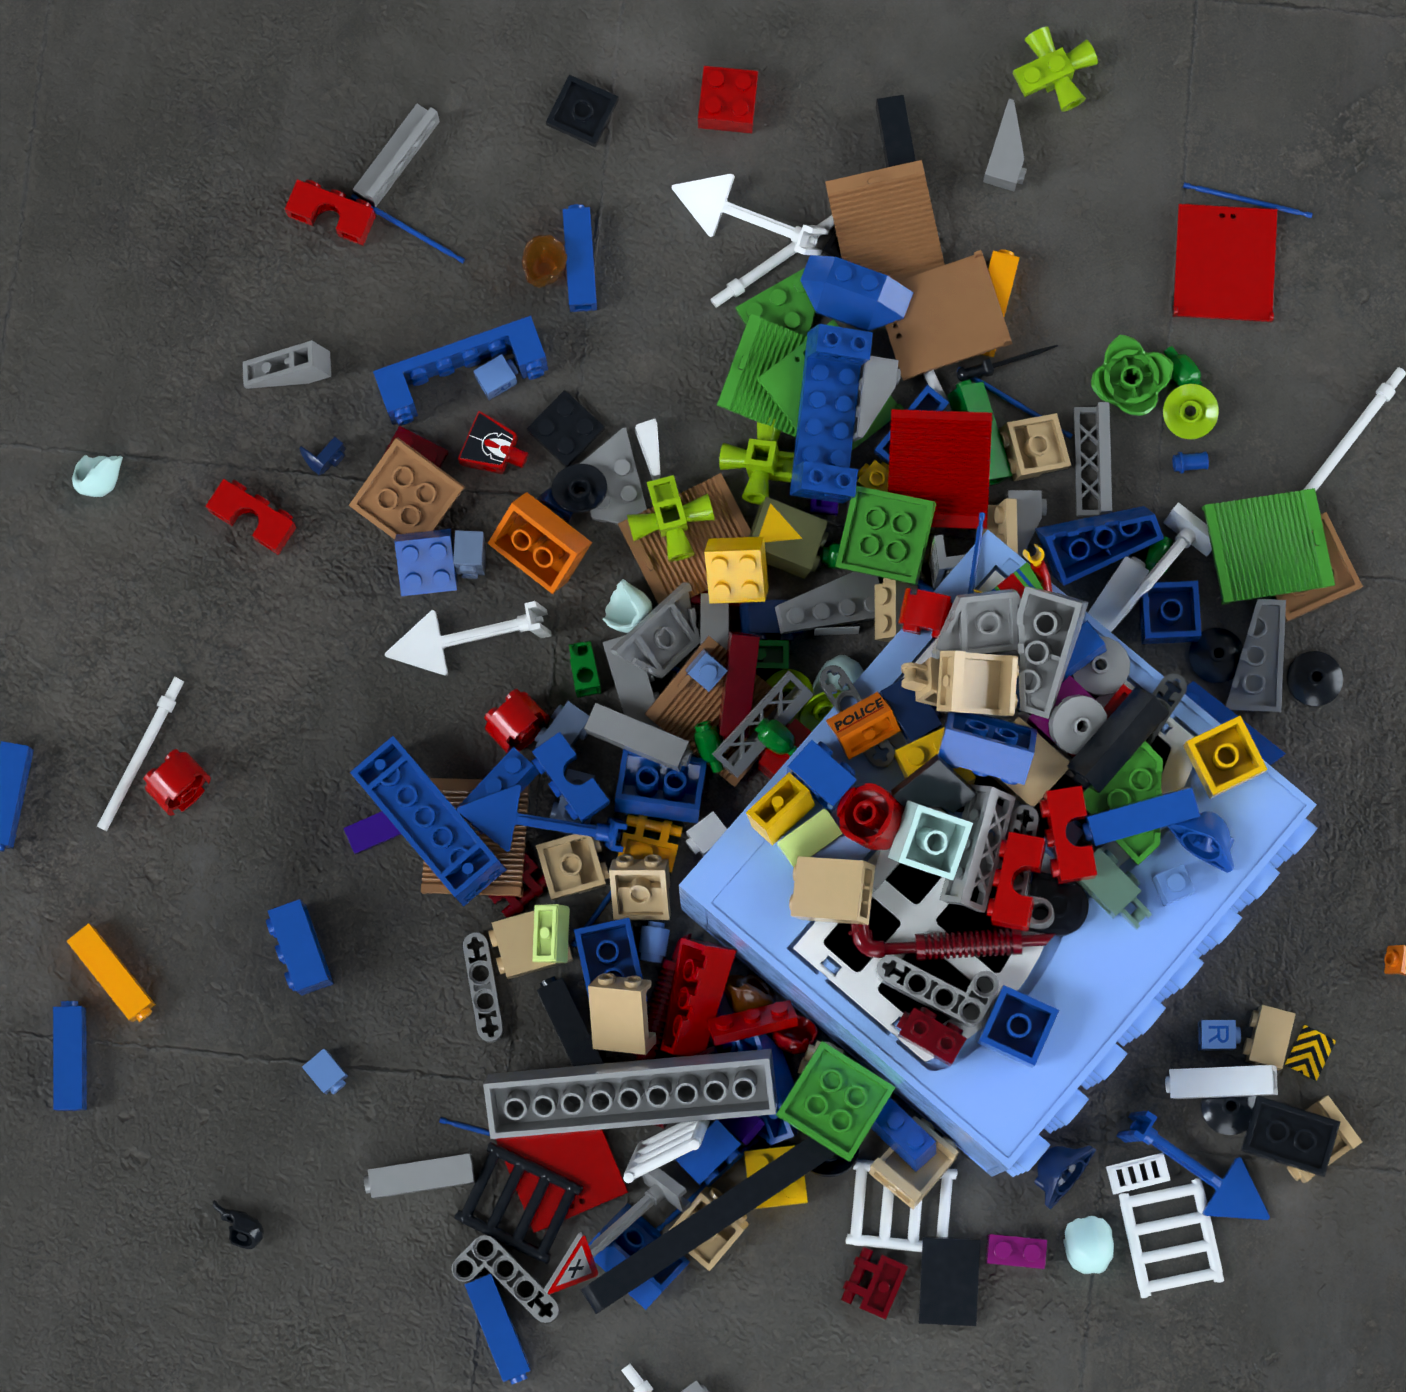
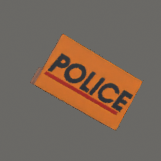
M878 692L826 720L849 760L901 731L892 709Z

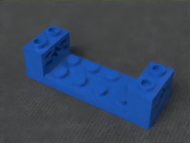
M532 317L522 318L373 371L392 425L397 423L399 426L409 424L414 421V417L418 416L408 385H423L433 376L445 377L454 373L456 368L462 366L466 368L474 367L480 364L482 359L490 356L494 359L501 354L504 356L507 354V350L512 349L522 379L528 377L529 380L543 376L544 371L548 370V366Z
M818 324L808 331L790 487L791 496L845 503L855 497L858 469L850 468L860 368L861 365L870 360L873 332Z
M394 736L350 772L463 906L507 870Z

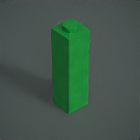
M966 380L956 384V389L947 394L952 411L993 413L983 382L972 383L971 380ZM994 415L991 435L989 486L1000 484L1012 476Z

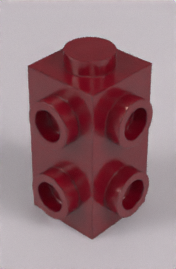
M922 1006L920 1010L913 1008L911 1013L905 1011L896 1026L901 1029L898 1036L951 1066L967 1039L962 1036L964 1030L950 1022H947L946 1026L935 1020L937 1015Z

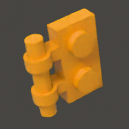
M628 814L626 824L636 827L635 834L623 832L621 840L623 852H619L618 856L627 854L633 856V859H644L648 855H659L661 859H668L669 873H672L678 845L668 843L670 835L681 838L683 827L673 825V821L664 820V822L648 819V816ZM650 830L661 833L660 839L655 840L643 837L644 831Z

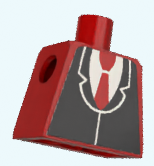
M478 411L458 461L460 465L504 474L508 463L523 468L529 453L515 448L518 441L515 432Z

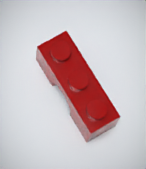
M297 179L285 207L288 217L311 226L314 225L316 218L322 212H336L340 216L335 228L338 236L364 246L376 217L370 203L361 199H356V202L347 199L344 193L335 189H331L330 192L321 189L320 184L308 179L305 182Z
M223 479L206 504L207 510L231 526L243 514L251 513L258 516L259 523L252 534L254 540L279 555L297 528L292 521L294 517L283 509L273 510L269 507L270 502L258 494L252 497L245 492L247 488L238 481L232 480L230 483Z
M1082 786L1046 791L1043 795L1044 799L1040 800V810L1042 818L1047 817L1049 829L1045 830V840L1047 847H1052L1054 859H1050L1052 877L1058 878V884L1094 879L1097 876L1092 845L1078 847L1070 843L1066 837L1067 824L1075 820L1085 819L1087 816Z
M1009 832L1008 839H1002L999 857H1003L1002 868H996L993 886L997 887L996 897L990 898L987 909V916H991L992 925L1029 931L1034 907L1033 897L1017 893L1013 888L1015 878L1022 872H1041L1046 848L1045 838Z

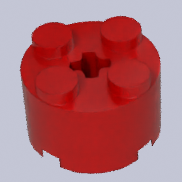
M906 588L898 624L903 625L902 630L904 632L920 635L921 630L932 632V638L938 639L953 604L951 603V596L917 589L916 595H912L911 588Z
M514 689L505 698L506 702L499 708L494 707L489 710L484 717L487 721L485 731L506 753L513 747L518 752L526 748L535 740L541 729L539 727L542 722L547 725L550 719L548 714L527 692H520L518 689Z
M178 749L172 750L165 757V762L157 769H151L143 778L146 782V792L169 816L175 815L173 810L178 808L182 812L195 803L205 791L202 787L204 782L206 781L209 784L211 781V777L187 752H180Z
M865 783V785L849 789L843 795L837 808V817H839L841 832L847 838L871 850H888L892 847L900 827L905 807L889 791L876 784Z

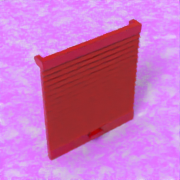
M1178 204L1173 317L1257 322L1273 321L1278 209Z
M891 409L888 492L936 502L931 527L977 529L979 526V513L983 512L985 513L983 529H987L993 413Z
M602 1129L496 1139L498 1145L583 1186V1191L579 1196H575L564 1220L629 1193ZM505 1161L509 1174H511L514 1165ZM524 1171L516 1188L524 1210L540 1179L527 1171ZM552 1183L549 1184L531 1223L534 1233L548 1228L565 1192L564 1189Z

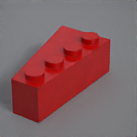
M681 938L660 1050L674 1055L694 1056L707 1049L710 1037L707 1020L716 1018L736 950L713 942Z

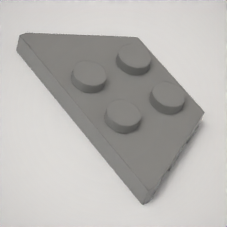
M622 428L580 463L596 467L603 473L607 481L605 499L599 506L590 510L592 520L604 523L610 522L615 525L626 520L629 514H638L647 510L627 430Z
M683 582L612 647L610 649L611 653L656 677L663 678L700 643L699 630L696 627L695 608H692L690 604L689 592L692 591L690 583Z
M1014 589L956 595L932 650V657L940 659V651H966L968 653L985 654L1018 650L1017 613L1021 602L1018 592Z

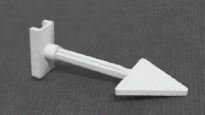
M734 174L672 185V190L710 237L715 235L721 215L724 212L791 238L792 242L797 243L794 249L795 252L803 255L821 256L822 250L815 248L819 235H828L830 229L816 225L793 227L728 202L727 198L735 178Z
M1179 502L1163 522L1178 534L1175 537V543L1145 577L1136 593L1108 626L1107 629L1110 632L1131 611L1139 598L1150 591L1184 548H1189L1192 545L1206 557L1212 551L1207 524Z
M536 601L524 603L526 614L517 616V619L441 636L437 613L431 610L385 653V656L446 676L448 675L444 648L519 630L520 632L531 631L541 639L552 636L551 630L541 624L544 622L542 616L548 615L547 609Z

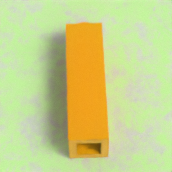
M1000 249L998 252H992L988 271L1003 316L1005 317L1020 257L1014 256L1015 254L1009 250ZM996 349L981 355L994 358Z
M88 923L67 940V943L129 1021L134 1022L138 1020L141 1022L153 1012L151 1008L156 1004L93 925Z

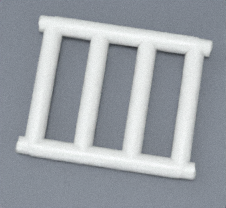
M710 1120L681 1122L644 1141H640L626 1168L623 1177L624 1181L631 1183L634 1179L692 1150H697L703 1141Z
M857 1160L853 1166V1170H856L851 1232L847 1234L846 1244L922 1252V1240H919L922 1200L914 1209L910 1208L908 1238H891L894 1194L884 1185L879 1236L862 1235L867 1171H870V1166L874 1161ZM948 1169L940 1178L941 1189L936 1237H948L953 1179L956 1180L957 1169Z
M1200 1178L1191 1180V1184L1129 1196V1193L1119 1194L1120 1207L1141 1298L1151 1296V1292L1209 1280H1214V1282L1218 1283L1224 1281L1211 1216H1204L1202 1214L1208 1203ZM1194 1195L1198 1212L1136 1224L1132 1207ZM1197 1223L1201 1224L1204 1240L1142 1253L1139 1235ZM1207 1251L1209 1269L1152 1281L1148 1280L1145 1264Z

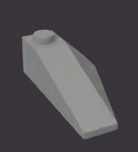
M1025 586L1017 613L1021 711L1047 719L1050 718L1089 602L1060 593Z

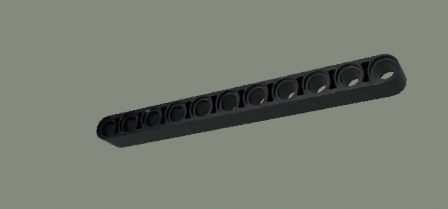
M808 1137L589 1283L580 1291L595 1314L601 1312L836 1153Z

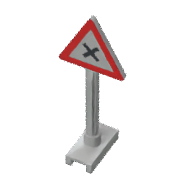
M659 1168L642 1175L644 1183L650 1187L645 1192V1196L596 1238L590 1246L586 1236L579 1232L545 1286L544 1292L549 1295L597 1277L599 1272L594 1257L653 1205L656 1206L663 1199L667 1200L682 1213L691 1206V1203L683 1197L687 1192L686 1188Z

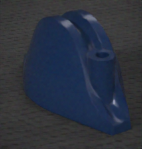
M1090 1145L1079 1149L1056 1146L1048 1149L1041 1156L1037 1168L1038 1176L1034 1183L1045 1192V1205L1049 1209H1052L1072 1188L1094 1155L1095 1148Z

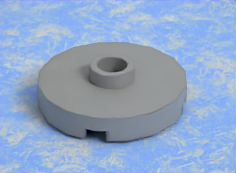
M1101 637L1107 651L1095 657L1092 662L1072 675L1077 683L1094 696H1106L1116 692L1125 683L1130 673V660L1126 650L1119 642L1109 637ZM1099 660L1103 661L1106 664V668L1098 670L1095 663Z
M1080 694L1067 696L1051 712L1048 723L1049 734L1061 750L1077 755L1107 720V714L1102 705L1091 697ZM1083 721L1082 729L1078 730V723Z

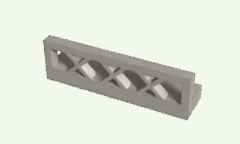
M416 104L355 185L353 192L377 207L440 122L438 112L432 107L426 110L419 104Z
M1098 402L1096 407H1074L1076 517H1093L1112 513L1109 402ZM1080 414H1096V425L1089 432L1080 424ZM1095 430L1096 438L1093 435H1091ZM1080 431L1085 435L1082 439L1080 438ZM1087 438L1097 448V452L1090 459L1081 451V444ZM1096 457L1097 466L1092 462ZM1081 458L1086 462L1082 467ZM1088 465L1097 472V479L1091 486L1081 477V472ZM1082 485L1087 489L1083 494ZM1096 485L1098 486V493L1093 489ZM1089 492L1098 500V510H1082V499Z
M943 535L934 536L928 557L932 588L934 589L941 584L965 556L946 557Z
M787 671L712 755L723 764V767L730 774L738 778L766 747L759 741V733L756 731L744 741V730L749 725H758L764 719L763 709L768 704H778V706L767 719L778 720L786 726L814 694L796 676ZM791 681L796 686L783 699V688ZM730 746H739L738 750L728 761L722 756Z
M971 784L977 795L965 804L962 819L972 822L973 825L954 880L945 878L939 900L950 904L963 905L975 911L985 913L995 870L1000 859L1001 841L1005 839L1016 797L991 786ZM998 798L1004 800L1001 813L997 815L995 807ZM993 828L995 836L993 842L989 844L987 836L989 830ZM985 857L987 866L985 871L981 872L980 862ZM976 886L979 890L977 903L970 901L973 888Z

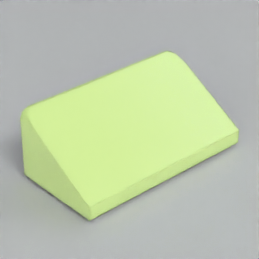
M824 808L778 841L777 846L794 868L797 864L798 856L812 857L843 833L828 810Z
M560 904L535 905L532 962L567 963L569 906Z

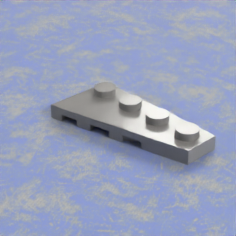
M852 572L777 605L775 611L780 633L787 634L813 630L815 628L875 620V585L880 584L878 577Z
M1257 599L1226 703V707L1230 710L1281 713L1286 600Z

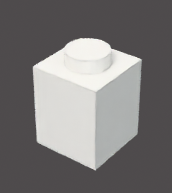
M713 811L686 831L689 837L686 843L694 854L700 852L704 857L727 828Z

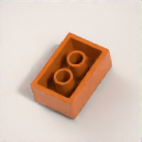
M526 492L511 503L487 544L550 593L554 594L569 581L592 542Z

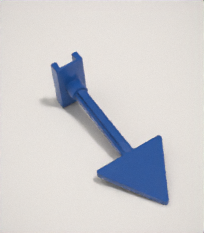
M519 784L456 808L462 816L506 852H509L511 849L515 825L594 837V840L603 841V845L611 851L623 852V846L617 843L616 840L619 841L621 830L619 829L627 830L628 825L622 820L608 817L606 824L597 823L596 825L518 813L517 809L521 792V785Z
M1149 1111L1130 1113L1128 1118L1134 1121L1130 1126V1131H1120L1116 1137L1125 1143L1143 1141L1147 1145H1153L1213 1187L1215 1192L1202 1212L1204 1216L1269 1220L1270 1216L1242 1158H1235L1222 1179L1161 1137L1158 1131L1152 1127L1157 1116Z

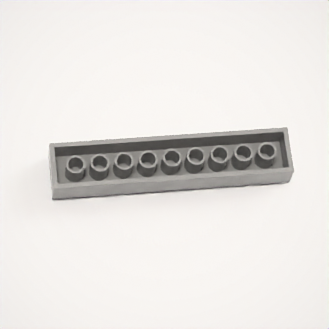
M772 1049L488 1074L483 1083L490 1139L776 1114L778 1106Z

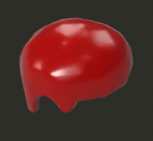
M797 1015L798 1026L772 1032L774 1043L783 1052L795 1055L804 1053L808 1045H813L818 1033L816 1025L800 1015Z

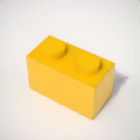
M789 772L757 801L746 814L752 828L773 846L815 806L810 790Z

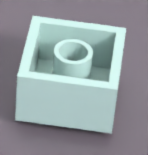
M907 800L900 827L894 838L888 858L954 880L973 823Z

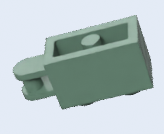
M1098 848L1094 852L1097 876L1094 879L1076 882L1112 918L1120 914L1137 930L1140 927L1139 923L1145 917L1149 918L1152 915L1136 897L1141 892V889L1138 887L1140 882L1129 871L1124 873L1117 866L1119 861L1109 850L1106 849L1103 852ZM1130 902L1137 908L1131 915L1124 909Z

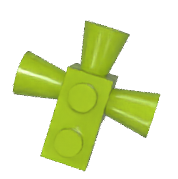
M1042 27L1029 34L1025 38V42L1039 58L1013 70V76L1024 97L1044 88L1047 93L1055 89L1062 112L1079 106L1086 98L1072 82L1075 70L1098 64L1097 55L1091 43L1086 39L1066 54L1063 47L1055 50L1049 27Z
M776 419L773 420L771 426L757 422V439H749L747 450L727 443H723L721 446L719 457L720 470L746 468L749 480L742 498L753 504H761L765 497H769V480L791 482L794 453L779 451L777 441L781 431L773 427Z
M674 475L647 482L655 513L627 515L633 541L659 530L661 537L666 536L669 562L692 557L695 553L684 531L688 530L687 522L715 520L708 493L682 506Z

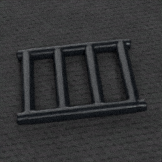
M490 1142L487 1147L489 1154L462 1211L458 1210L454 1219L534 1259L548 1264L551 1257L549 1251L575 1196L580 1195L583 1191V1186L500 1145ZM500 1158L513 1164L514 1167L487 1223L473 1216V1213ZM524 1171H527L540 1179L512 1235L499 1229L498 1226ZM552 1183L564 1189L565 1192L538 1248L524 1241V1237L549 1184Z

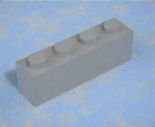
M624 636L604 641V651L623 714L663 730L645 715V712L659 696V692L653 693L650 682L655 681L654 676L611 653L610 649Z

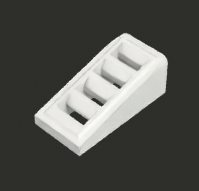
M655 418L637 424L635 427V433L652 480L660 479L661 476L658 427Z
M1164 1153L1106 1166L1113 1195L1170 1181ZM1151 1161H1156L1160 1176L1158 1178L1154 1177ZM1144 1163L1148 1177L1146 1181H1143L1139 1164ZM1133 1166L1137 1181L1134 1184L1131 1182L1128 1167ZM1122 1169L1126 1186L1120 1187L1116 1170Z

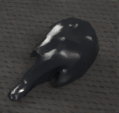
M213 1200V1208L220 1213L221 1219L233 1224V1226H229V1240L231 1244L245 1249L255 1248L263 1239L264 1234L263 1227L258 1219L252 1218L244 1211L224 1209L217 1201Z

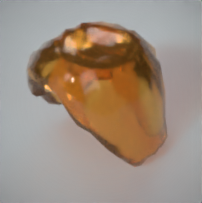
M538 235L527 242L522 256V268L529 284L541 288L553 284L562 276L567 261L564 245L552 235Z

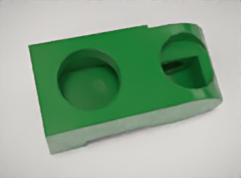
M591 641L568 644L577 698L602 694Z

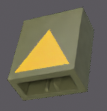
M765 497L759 506L749 537H764L766 563L768 565L805 579L810 571L815 572L819 564L820 556L817 555L819 547L823 548L829 532L825 531L828 521Z

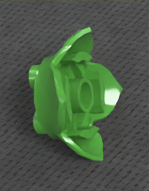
M1120 334L1109 344L1105 352L1104 363L1093 372L1091 387L1103 401L1119 407L1127 414L1143 416L1155 408L1158 402V393L1167 386L1171 379L1174 363L1162 353L1145 352L1136 339ZM1127 374H1131V377L1136 376L1137 380H1135L1134 384H1129V382L1125 381Z

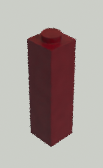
M729 631L725 668L728 671L724 674L718 723L719 735L724 736V740L751 712L760 637L757 634ZM749 726L744 730V738H748Z

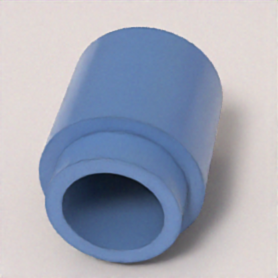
M648 921V926H642L638 953H641L640 960L662 963L663 957H666L670 930L664 929L665 923Z

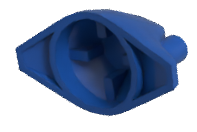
M1202 812L1200 817L1168 826L1180 844L1195 857L1227 873L1234 869L1230 853L1234 839L1230 836L1228 826L1224 820L1217 814Z

